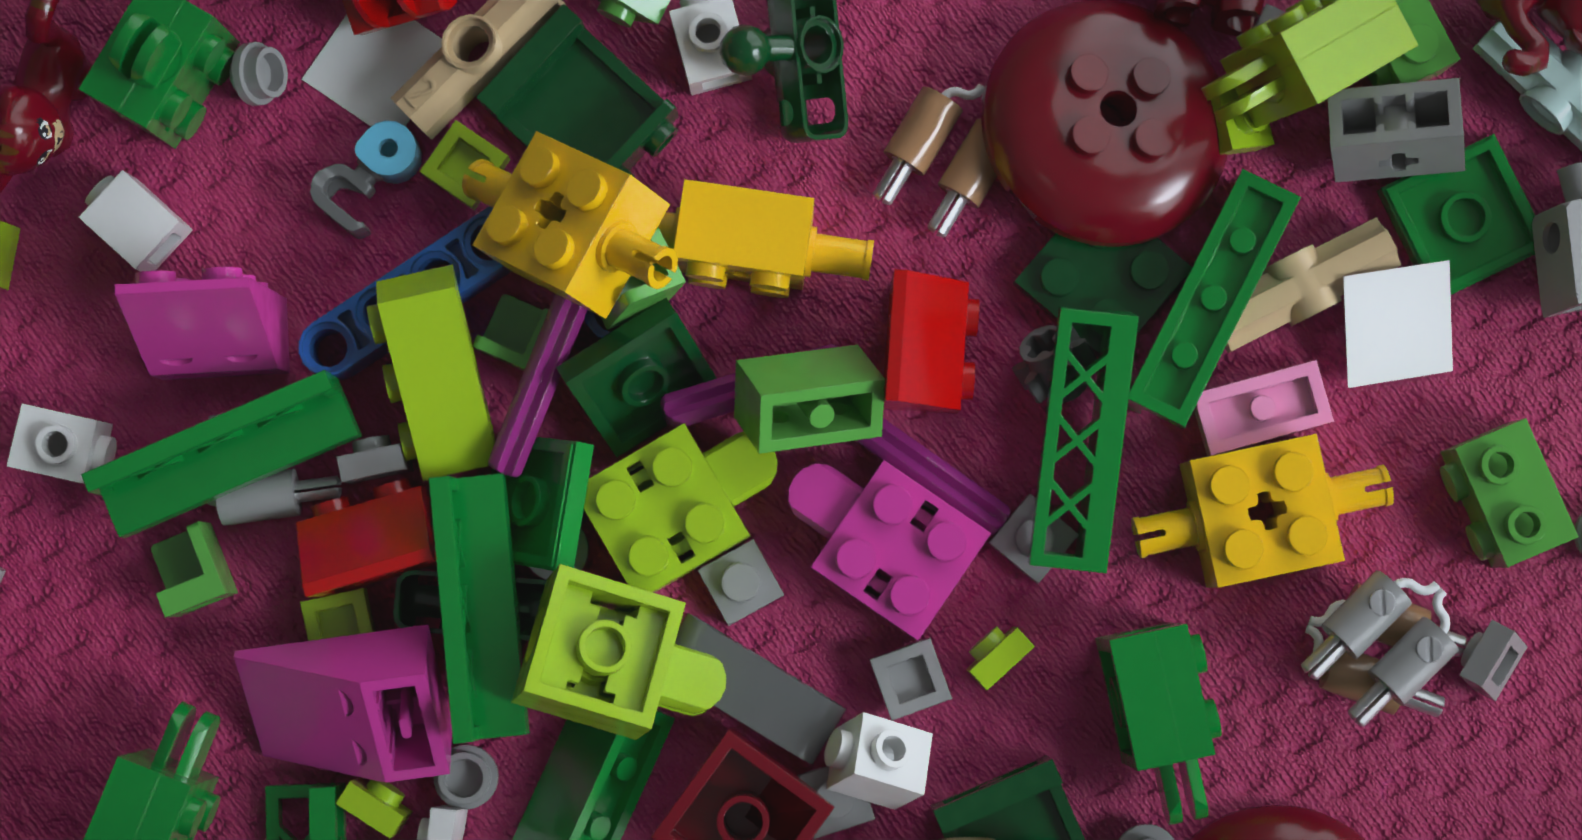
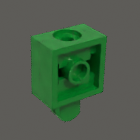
M132 0L79 87V90L112 113L176 149L182 138L190 139L200 127L206 114V107L202 104L214 84L220 86L229 78L230 65L236 52L235 49L240 42L214 16L186 0Z
M1168 622L1096 637L1095 641L1122 763L1136 771L1154 768L1162 810L1168 825L1183 822L1182 806L1173 764L1178 763L1186 801L1193 819L1207 818L1208 804L1198 758L1216 755L1212 739L1221 737L1222 730L1218 710L1213 698L1205 700L1201 690L1198 674L1206 673L1208 668L1200 635H1190L1187 624Z
M182 701L172 713L157 752L145 749L118 756L83 840H194L197 830L206 832L215 817L221 797L213 793L219 777L201 769L219 728L220 717L208 711L200 717L179 761L196 716V707Z

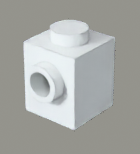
M680 0L681 8L669 11L691 96L752 80V75L745 76L731 72L723 64L719 53L723 37L730 29L739 25L732 0Z
M124 170L115 178L112 175L105 177L90 191L85 200L88 207L79 216L87 226L134 269L140 272L156 271L193 231L189 225L143 183Z
M22 404L7 467L84 484L81 474L111 462L115 458L117 442L116 438L110 437L113 424Z
M863 712L837 727L828 739L824 754L825 764L829 766L826 789L894 810L923 796L933 734Z

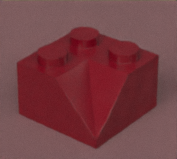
M730 726L651 837L655 840H812L835 806L785 765Z

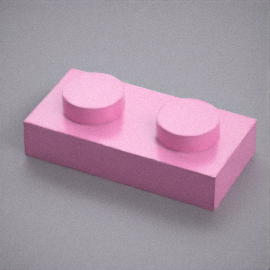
M1317 360L1203 391L1194 409L1207 457L1334 422Z

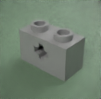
M1459 78L1347 88L1328 98L1330 146L1335 182L1465 171L1464 131Z

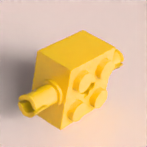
M538 131L534 134L512 174L494 166L492 162L485 159L476 160L468 167L471 171L485 177V182L482 183L464 174L462 180L464 194L473 200H478L493 207L472 246L514 273L607 319L630 276L645 282L647 286L660 289L665 287L672 279L654 270L653 264H658L674 273L677 270L678 256L674 249L651 241L670 204L632 175Z
M684 179L680 207H677L676 213L666 212L658 226L668 247L674 249L677 253L680 271L689 277L688 283L692 285L725 289L727 279L750 282V286H752L751 292L754 294L788 298L790 288L803 290L805 277H811V271L869 280L874 240L868 239V241L818 234V227L812 226L814 198Z
M1317 434L1181 463L1179 465L1187 497L1186 508L1140 518L1138 516L1133 517L1131 524L1133 535L1157 530L1161 533L1158 537L1135 541L1140 558L1195 546L1199 552L1206 588H1219L1345 561L1337 526L1338 516L1379 506H1391L1394 503L1393 487L1371 492L1365 491L1366 486L1391 481L1385 465L1330 477L1325 472ZM1257 494H1259L1262 503H1271L1273 507V516L1266 518L1267 528L1264 527L1261 520H1251L1248 515V508L1258 504Z

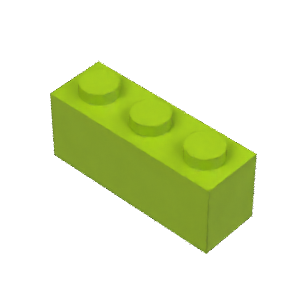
M453 264L376 281L377 304L367 306V313L375 344L387 342L392 363L383 365L382 369L390 402L402 401L407 422L398 423V431L406 461L418 459L423 481L429 480L432 477H442L489 466L488 459L496 438Z

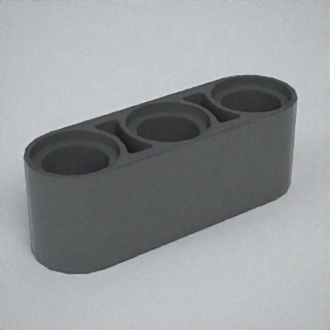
M687 613L680 624L675 644L713 655L723 664L726 673V689L721 699L714 706L802 760L814 764L846 709L694 615Z

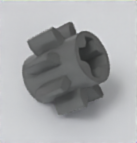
M1053 325L1037 328L1024 338L1019 347L1020 355L1024 361L1012 367L1023 388L1029 390L1036 403L1039 404L1048 398L1057 327ZM1072 326L1069 350L1085 369L1097 360V357L1085 338L1081 339ZM1069 361L1067 362L1065 384L1078 375ZM1083 382L1065 396L1062 403L1069 402L1080 396L1088 385Z

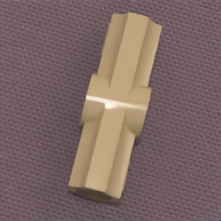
M488 0L474 15L460 16L448 25L443 33L442 47L391 99L430 139H433L493 80L561 5L565 3L562 0ZM489 42L488 49L483 57L476 61L468 62L469 54L475 46L480 43Z
M1376 217L1316 248L1313 244L1266 267L1225 347L1227 353L1287 323L1293 326L1341 302L1340 296L1344 295L1343 276L1394 269L1401 266L1397 247L1388 230L1382 226Z

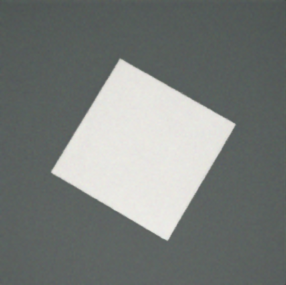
M346 15L302 80L369 126L385 120L397 121L406 126L410 118L393 102L391 97L442 47V38L415 20L366 35H354Z
M1449 260L1343 276L1348 388L1453 371Z

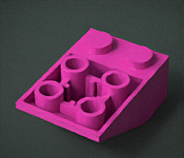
M242 268L202 269V280L176 278V272L142 271L135 273V283L114 284L115 296L150 376L162 380L290 373L287 298L269 289L268 283L257 282L256 276L243 275Z
M429 625L235 651V663L263 756L384 783L450 774L452 745L451 715Z

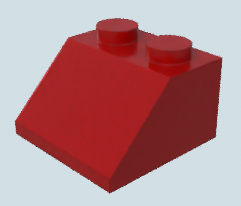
M894 269L889 291L884 363V409L957 414L961 410V400H973L975 362H965L964 352L966 336L977 337L980 299L968 298L969 282L911 270Z
M407 478L373 488L374 500L350 506L348 496L311 506L313 518L296 522L301 579L305 597H326L400 576L406 571L421 570L437 565L429 488L423 486L412 488L410 480Z

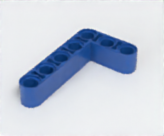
M489 206L376 281L429 270L438 264H453L462 304H464L512 272L496 260L479 258L477 248L472 246L493 207ZM376 281L312 322L303 331L299 340V355L302 363L311 372L318 373L326 370L339 380H345L358 374L389 353L387 342L375 344L367 313V306L377 304ZM587 310L584 321L599 340L612 332L603 329L599 324L598 315ZM331 334H342L347 342L345 358L335 366L325 367L318 357V348L321 341Z

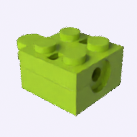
M1301 0L1286 9L1287 12L1273 20L1269 19L1237 36L1236 39L1241 49L1220 60L1227 74L1204 86L1201 90L1208 101L1235 88L1238 97L1214 111L1219 124L1247 111L1255 128H1258L1321 103L1417 47L1418 43L1395 0Z
M684 423L589 478L584 510L626 583L630 586L655 593L751 537L734 507L764 490L772 483L777 474V457L775 452L759 454L745 432H739L702 453ZM693 550V555L682 561L679 560L678 557Z
M559 564L546 580L511 703L637 740L652 729L658 706L689 716L703 714L712 708L721 699L726 689V673L721 661L713 655L675 644L686 605L685 602Z

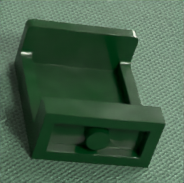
M565 4L561 5L477 96L483 108L526 147H528L534 134L538 131L620 169L634 178L635 175L630 170L647 152L653 158L656 157L678 132V129L673 125L679 118L677 107L668 99L663 100L586 30L583 21Z
M1048 755L930 805L944 838L981 837L996 840H1085L1062 788V779L1053 759Z

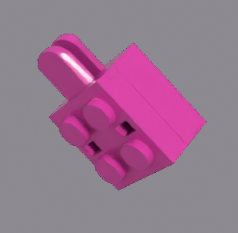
M883 460L865 488L827 464H812L803 468L793 478L789 487L788 502L793 514L799 520L829 539L810 568L917 641H919L991 535L985 528L885 460ZM921 506L933 513L934 516L922 509ZM868 585L880 593V596L877 598L865 589Z

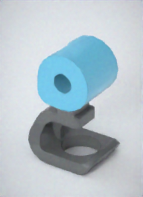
M385 120L375 123L362 135L355 145L358 166L354 170L344 164H334L318 171L312 178L310 193L313 201L326 215L357 239L370 236L372 234L370 229L364 222H358L331 199L340 189H348L371 199L376 192L373 186L377 181L399 184L408 181L417 173L422 160L420 145L409 129L397 121Z

